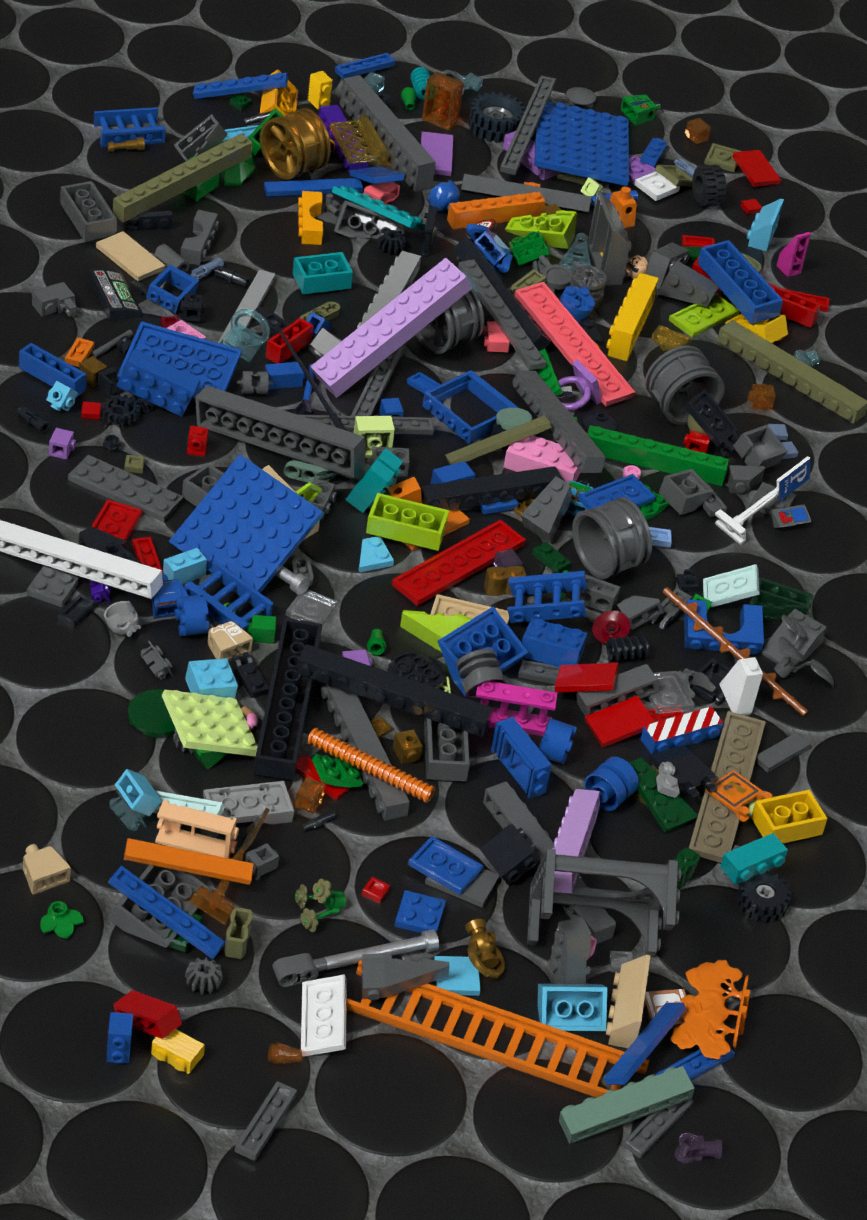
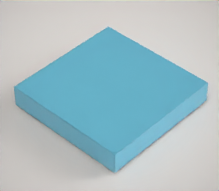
M434 956V960L449 962L448 977L436 980L435 984L437 987L460 995H480L479 971L473 966L469 957Z

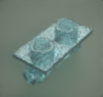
M117 790L116 792L119 797L110 800V809L118 817H121V821L128 830L136 831L141 823L144 827H147L142 820L145 818L144 814L132 810Z

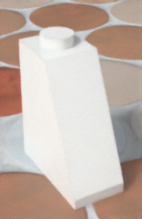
M756 657L739 659L719 684L731 712L741 715H750L752 713L763 676Z

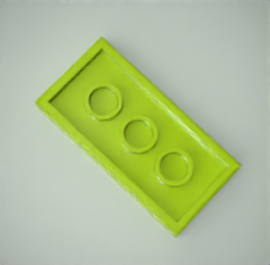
M716 293L707 307L693 304L670 315L669 321L693 338L739 315V309Z

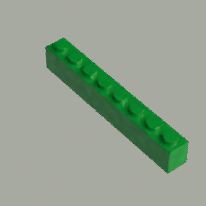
M590 425L587 435L606 458L670 474L693 469L706 483L718 486L723 485L729 459Z

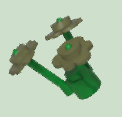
M319 879L318 883L314 884V894H307V887L304 884H301L300 889L296 890L295 900L301 909H304L307 899L318 900L319 903H324L325 907L330 909L317 915L308 908L303 910L304 913H301L302 924L311 932L316 931L318 919L331 914H339V909H343L346 904L344 893L342 891L329 890L331 883L324 879Z

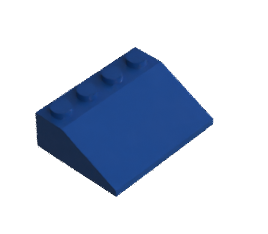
M494 606L437 641L451 677L464 696L467 695L462 685L463 679L459 676V671L456 667V662L462 656L480 649H493L497 655L496 659L499 661L497 668H500L503 673L519 663L528 653Z

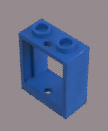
M169 265L149 285L146 298L176 314L180 310L181 300H185V294L196 293L199 280ZM167 282L183 292L176 297L160 288V286Z

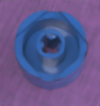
M567 286L559 299L560 302L577 322L587 320L595 305L593 297L589 294L590 291L585 287Z
M203 595L176 598L177 609H175V619L180 621L178 626L179 635L190 636L208 633L209 621H207V614L209 613L205 597Z
M550 718L545 728L544 736L541 739L539 750L547 759L564 765L567 757L565 751H570L573 743L570 737H574L577 727Z

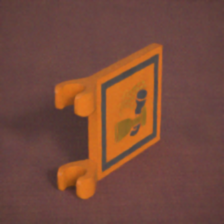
M734 770L714 782L717 791L709 793L732 810L742 822L749 819L747 814H749L750 810L745 807L746 804L755 798L758 800L772 798L770 792L762 791Z

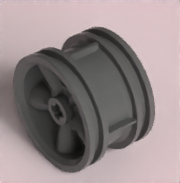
M471 289L415 334L428 351L442 354L455 348L457 344L468 343L481 335L484 328V313L475 291Z
M689 345L679 346L662 354L651 365L645 378L647 391L660 404V408L667 419L676 425L688 424L689 412L684 405L703 389L707 390L717 404L720 403L725 390L722 378L710 367L707 358L700 349Z
M619 497L606 502L602 506L579 512L575 516L572 533L577 554L583 565L596 578H609L626 569H632L645 564L649 560L652 552V538L649 526L641 510L628 498Z

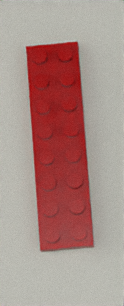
M498 520L392 579V586L418 606L525 545L526 539L502 520Z

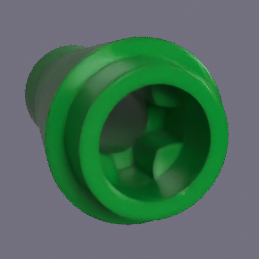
M406 87L402 90L401 97L406 109L413 110L415 108L416 91L411 87Z
M374 629L371 632L367 643V649L373 655H380L386 649L383 632L380 629Z

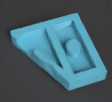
M380 536L362 540L359 572L393 566L394 560Z

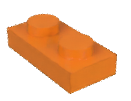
M77 338L65 356V362L79 367V363L86 360L92 352L94 342Z

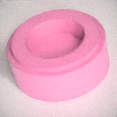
M626 466L623 470V477L634 474L640 479L641 470L636 466Z

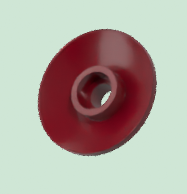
M614 610L600 614L593 623L592 631L594 637L599 642L606 644L609 638L615 639L616 637L623 638L628 636L630 632L628 617L624 613Z

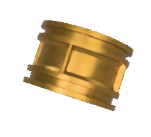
M306 108L299 109L286 116L270 119L262 126L260 133L262 154L268 167L279 178L289 180L302 175L304 172L320 169L328 163L331 153L329 134L323 121L312 110Z

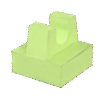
M588 177L581 192L586 196H596L597 191L603 193V186Z

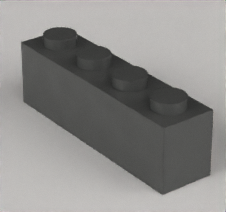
M647 664L635 667L632 670L617 674L614 689L611 691L577 692V704L584 715L587 716L635 696L642 699L657 693L658 679Z

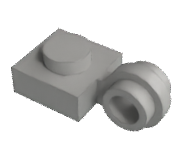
M668 761L662 762L659 766V774L656 777L658 792L676 798L679 794L678 779L673 777L675 766Z

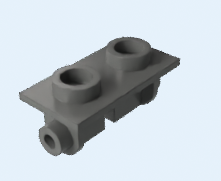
M148 641L150 647L142 649L141 658L146 662L157 679H164L168 673L174 677L170 670L173 666L169 660L161 657L164 654L158 645L154 647Z

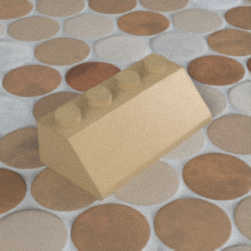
M644 955L621 964L620 972H615L613 985H617V989H613L611 1001L614 1002V1006L610 1005L608 1018L612 1019V1022H608L606 1035H609L608 1045L629 1048L638 1037L642 1021L650 955Z

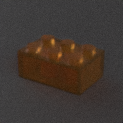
M435 72L428 78L422 120L448 131L452 129L459 120L464 83L439 72Z

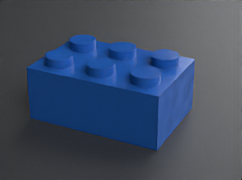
M532 618L522 640L523 646L528 651L524 658L560 667V665L579 664L584 652L587 633L579 629L564 627L561 624H552L542 619Z

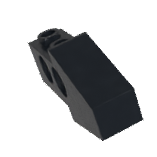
M92 526L79 532V545L142 564L132 556L130 551L126 550L127 541Z

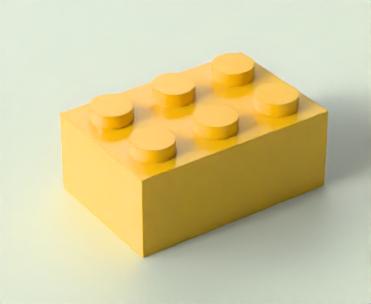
M810 789L755 801L751 815L762 837L774 833L782 844L822 835L827 822L826 815Z

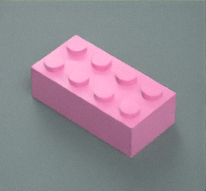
M534 435L510 444L506 451L504 468L516 472L556 466L566 483L571 480L576 482L581 473L559 443Z

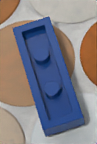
M653 138L642 154L640 162L655 167L668 143L660 138Z

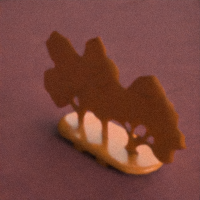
M717 960L715 963L705 962L697 968L686 971L685 974L688 982L699 993L696 996L687 995L680 1002H673L684 1003L686 1010L680 1016L685 1022L675 1027L671 1036V1041L677 1044L680 1049L692 1048L698 1045L705 1057L720 1059L721 1055L730 1052V1046L725 1041V1035L729 1033H734L733 1047L736 1049L738 1035H743L750 996V990L747 989L749 975L745 977L743 990L737 991L733 983L740 980L742 972L738 968L730 967L726 960ZM721 983L727 984L729 986L728 990H731V992L724 990L721 987ZM730 996L740 998L739 1011L727 1009L724 1005L725 1000ZM730 1014L738 1016L735 1029L724 1024V1020ZM717 1030H723L720 1034L716 1033Z

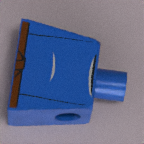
M162 574L163 586L151 599L154 619L175 616V609H177L176 598L188 596L180 580H168L167 575Z

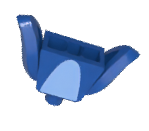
M468 224L466 226L468 236L494 266L496 265L498 271L508 272L513 257L509 253L510 249L488 227Z

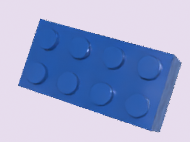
M133 349L117 383V387L182 417L200 379Z

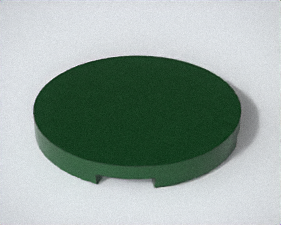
M164 690L144 691L136 695L129 704L128 720L131 726L142 731L143 735L163 738L172 736L175 733V726L162 698Z

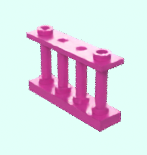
M486 681L477 685L476 697L481 698V704L487 706L489 700L501 701L500 708L493 707L492 718L488 727L495 728L496 722L514 717L526 734L544 736L547 723L550 718L552 719V717L547 716L548 710L555 711L557 693ZM509 703L521 705L520 711L508 710ZM528 707L540 708L539 715L527 713Z

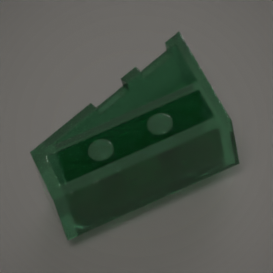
M760 577V594L752 596L749 605L762 606L763 619L782 620L781 616L783 614L788 616L794 609L808 616L814 594Z

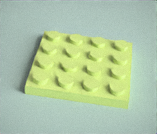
M164 690L162 698L184 748L256 756L258 745L237 699L202 695L194 692H180L178 690Z

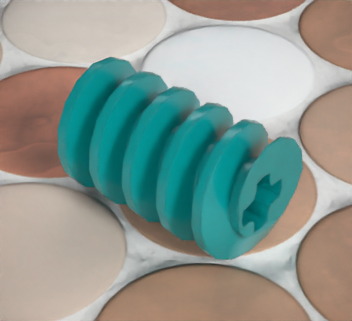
M424 67L414 69L410 78L416 91V96L421 100L432 98L435 92L429 71Z

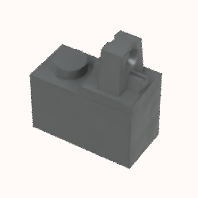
M64 282L32 291V305L41 316L55 312L59 314L65 312L69 317L76 315L75 295Z

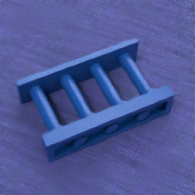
M158 107L94 111V127L102 126L103 129L100 135L101 147H108L107 143L111 141L113 143H122L125 140H135L138 137H143L145 144L165 143L166 128L165 126L156 125L158 121ZM149 123L150 127H141L140 124ZM133 124L135 128H125L124 125ZM118 125L119 129H109L108 126Z
M217 561L213 562L211 576L200 585H196L192 581L185 584L184 589L188 596L203 595L205 597L209 613L207 615L213 620H217L221 625L232 621L247 633L248 622L252 620L253 615H258L261 612L266 616L272 615L274 603L269 598L263 596ZM217 580L226 585L214 596H210L204 591ZM231 591L240 596L228 607L219 602ZM245 602L255 607L242 618L233 613Z
M585 571L509 578L511 595L516 596L515 606L507 607L510 623L530 622L532 618L552 620L586 617L584 600H580V590H587ZM572 591V601L561 602V592ZM553 593V603L542 604V594ZM534 594V605L523 606V595Z

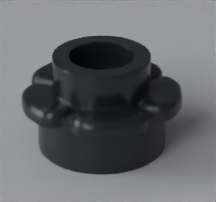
M107 435L103 442V447L108 451L119 449L121 446L119 437Z

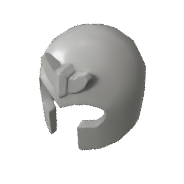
M130 601L116 602L105 610L104 618L106 623L115 634H127L130 637L133 632L141 628L138 625V614Z

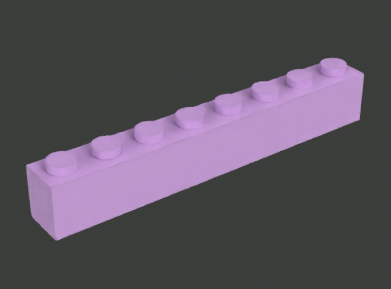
M575 789L574 795L570 796L569 806L566 807L565 817L563 816L562 827H559L558 837L555 838L554 848H552L556 849L557 855L584 857L600 809V791ZM555 871L553 892L572 893L578 873Z

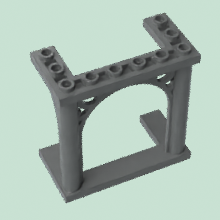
M547 849L530 884L527 945L536 946L538 942L540 902L541 918L550 919L553 903L599 907L615 910L629 918L642 935L645 944V955L654 957L656 952L660 951L661 939L657 938L658 930H661L662 919L658 917V911L663 910V930H672L675 924L679 922V911H676V903H679L680 890L677 889V881H680L681 868H678V861L669 860L666 865L557 855L556 849ZM555 871L622 877L637 881L646 888L634 892L574 887L572 893L553 892Z

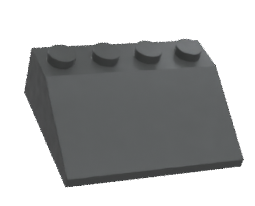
M149 865L139 877V879L180 909L189 912L190 916H192L211 892L208 886L189 872ZM125 895L107 918L124 932L165 948L177 935L176 932H173L165 940L171 929Z

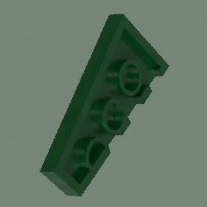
M642 757L628 762L636 771L639 779L637 791L664 833L697 821L698 814L679 795L673 798L658 792L656 781L658 774Z

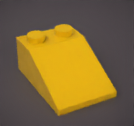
M740 314L725 322L727 324L734 320L770 343L780 341L782 337L788 335L785 315L751 324L743 314Z

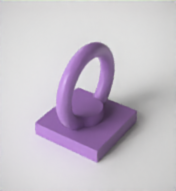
M577 359L572 363L575 376H568L558 380L561 387L569 383H575L579 391L584 394L575 403H562L568 411L581 408L590 398L598 405L601 403L602 398L598 379Z

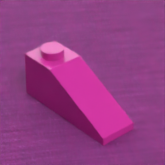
M810 232L796 235L780 252L777 267L787 277L801 274L811 235Z

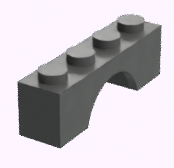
M202 210L197 211L194 218L193 233L198 236L185 238L181 246L180 256L188 263L200 265L202 259L205 260L207 250L211 246V240H214L215 231H218L219 228L218 214Z

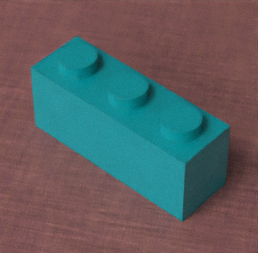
M772 833L725 853L720 868L734 884L742 881L745 882L753 876L764 874L767 870L783 865L788 849Z

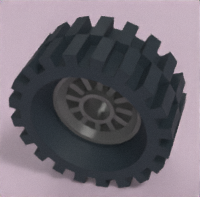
M491 92L489 95L488 93H483V96L478 95L471 102L468 122L469 129L473 131L475 136L479 135L480 139L486 138L488 142L494 140L495 143H499V141L504 143L505 135L517 130L524 115L525 106H523L521 101L518 102L516 97L512 99L509 94L504 96L500 92L499 94Z

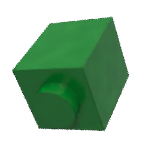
M252 616V623L248 622L247 633L251 634L254 643L274 644L276 617Z

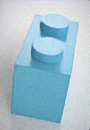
M198 548L164 559L163 573L167 575L168 580L178 579L181 584H185L206 576L207 559Z
M126 769L115 783V786L130 808L147 816H150L162 801L144 775Z

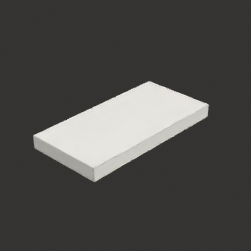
M345 974L302 982L301 1054L303 1057L346 1049L347 979Z

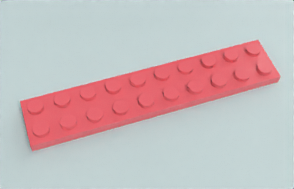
M545 282L515 290V297L572 365L578 359L598 379L602 395L601 402L605 406L635 396V391Z

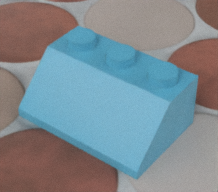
M779 199L762 207L760 213L756 214L751 230H749L747 235L749 247L767 251L778 226L784 199Z
M538 984L540 1023L563 1031H606L607 987L602 984Z

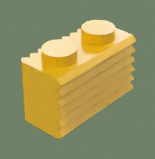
M324 71L312 73L310 75V88L307 100L319 110L321 106L330 105L333 79L329 78Z
M175 1029L164 1039L159 1037L153 1039L151 1054L160 1061H167L168 1064H171L178 1071L189 1074L204 1056L205 1044Z

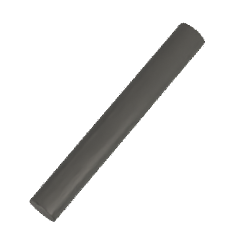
M132 330L124 332L92 351L91 355L96 358L115 347L123 336L128 335L132 337Z

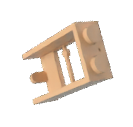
M163 800L157 814V818H160L157 829L160 830L155 843L229 858L231 853L235 854L237 842L234 840H236L239 828L236 827L237 818L232 820L228 817L177 806L176 804H169V801ZM181 824L192 826L191 832L181 830ZM195 827L224 834L226 838L221 840L195 833Z

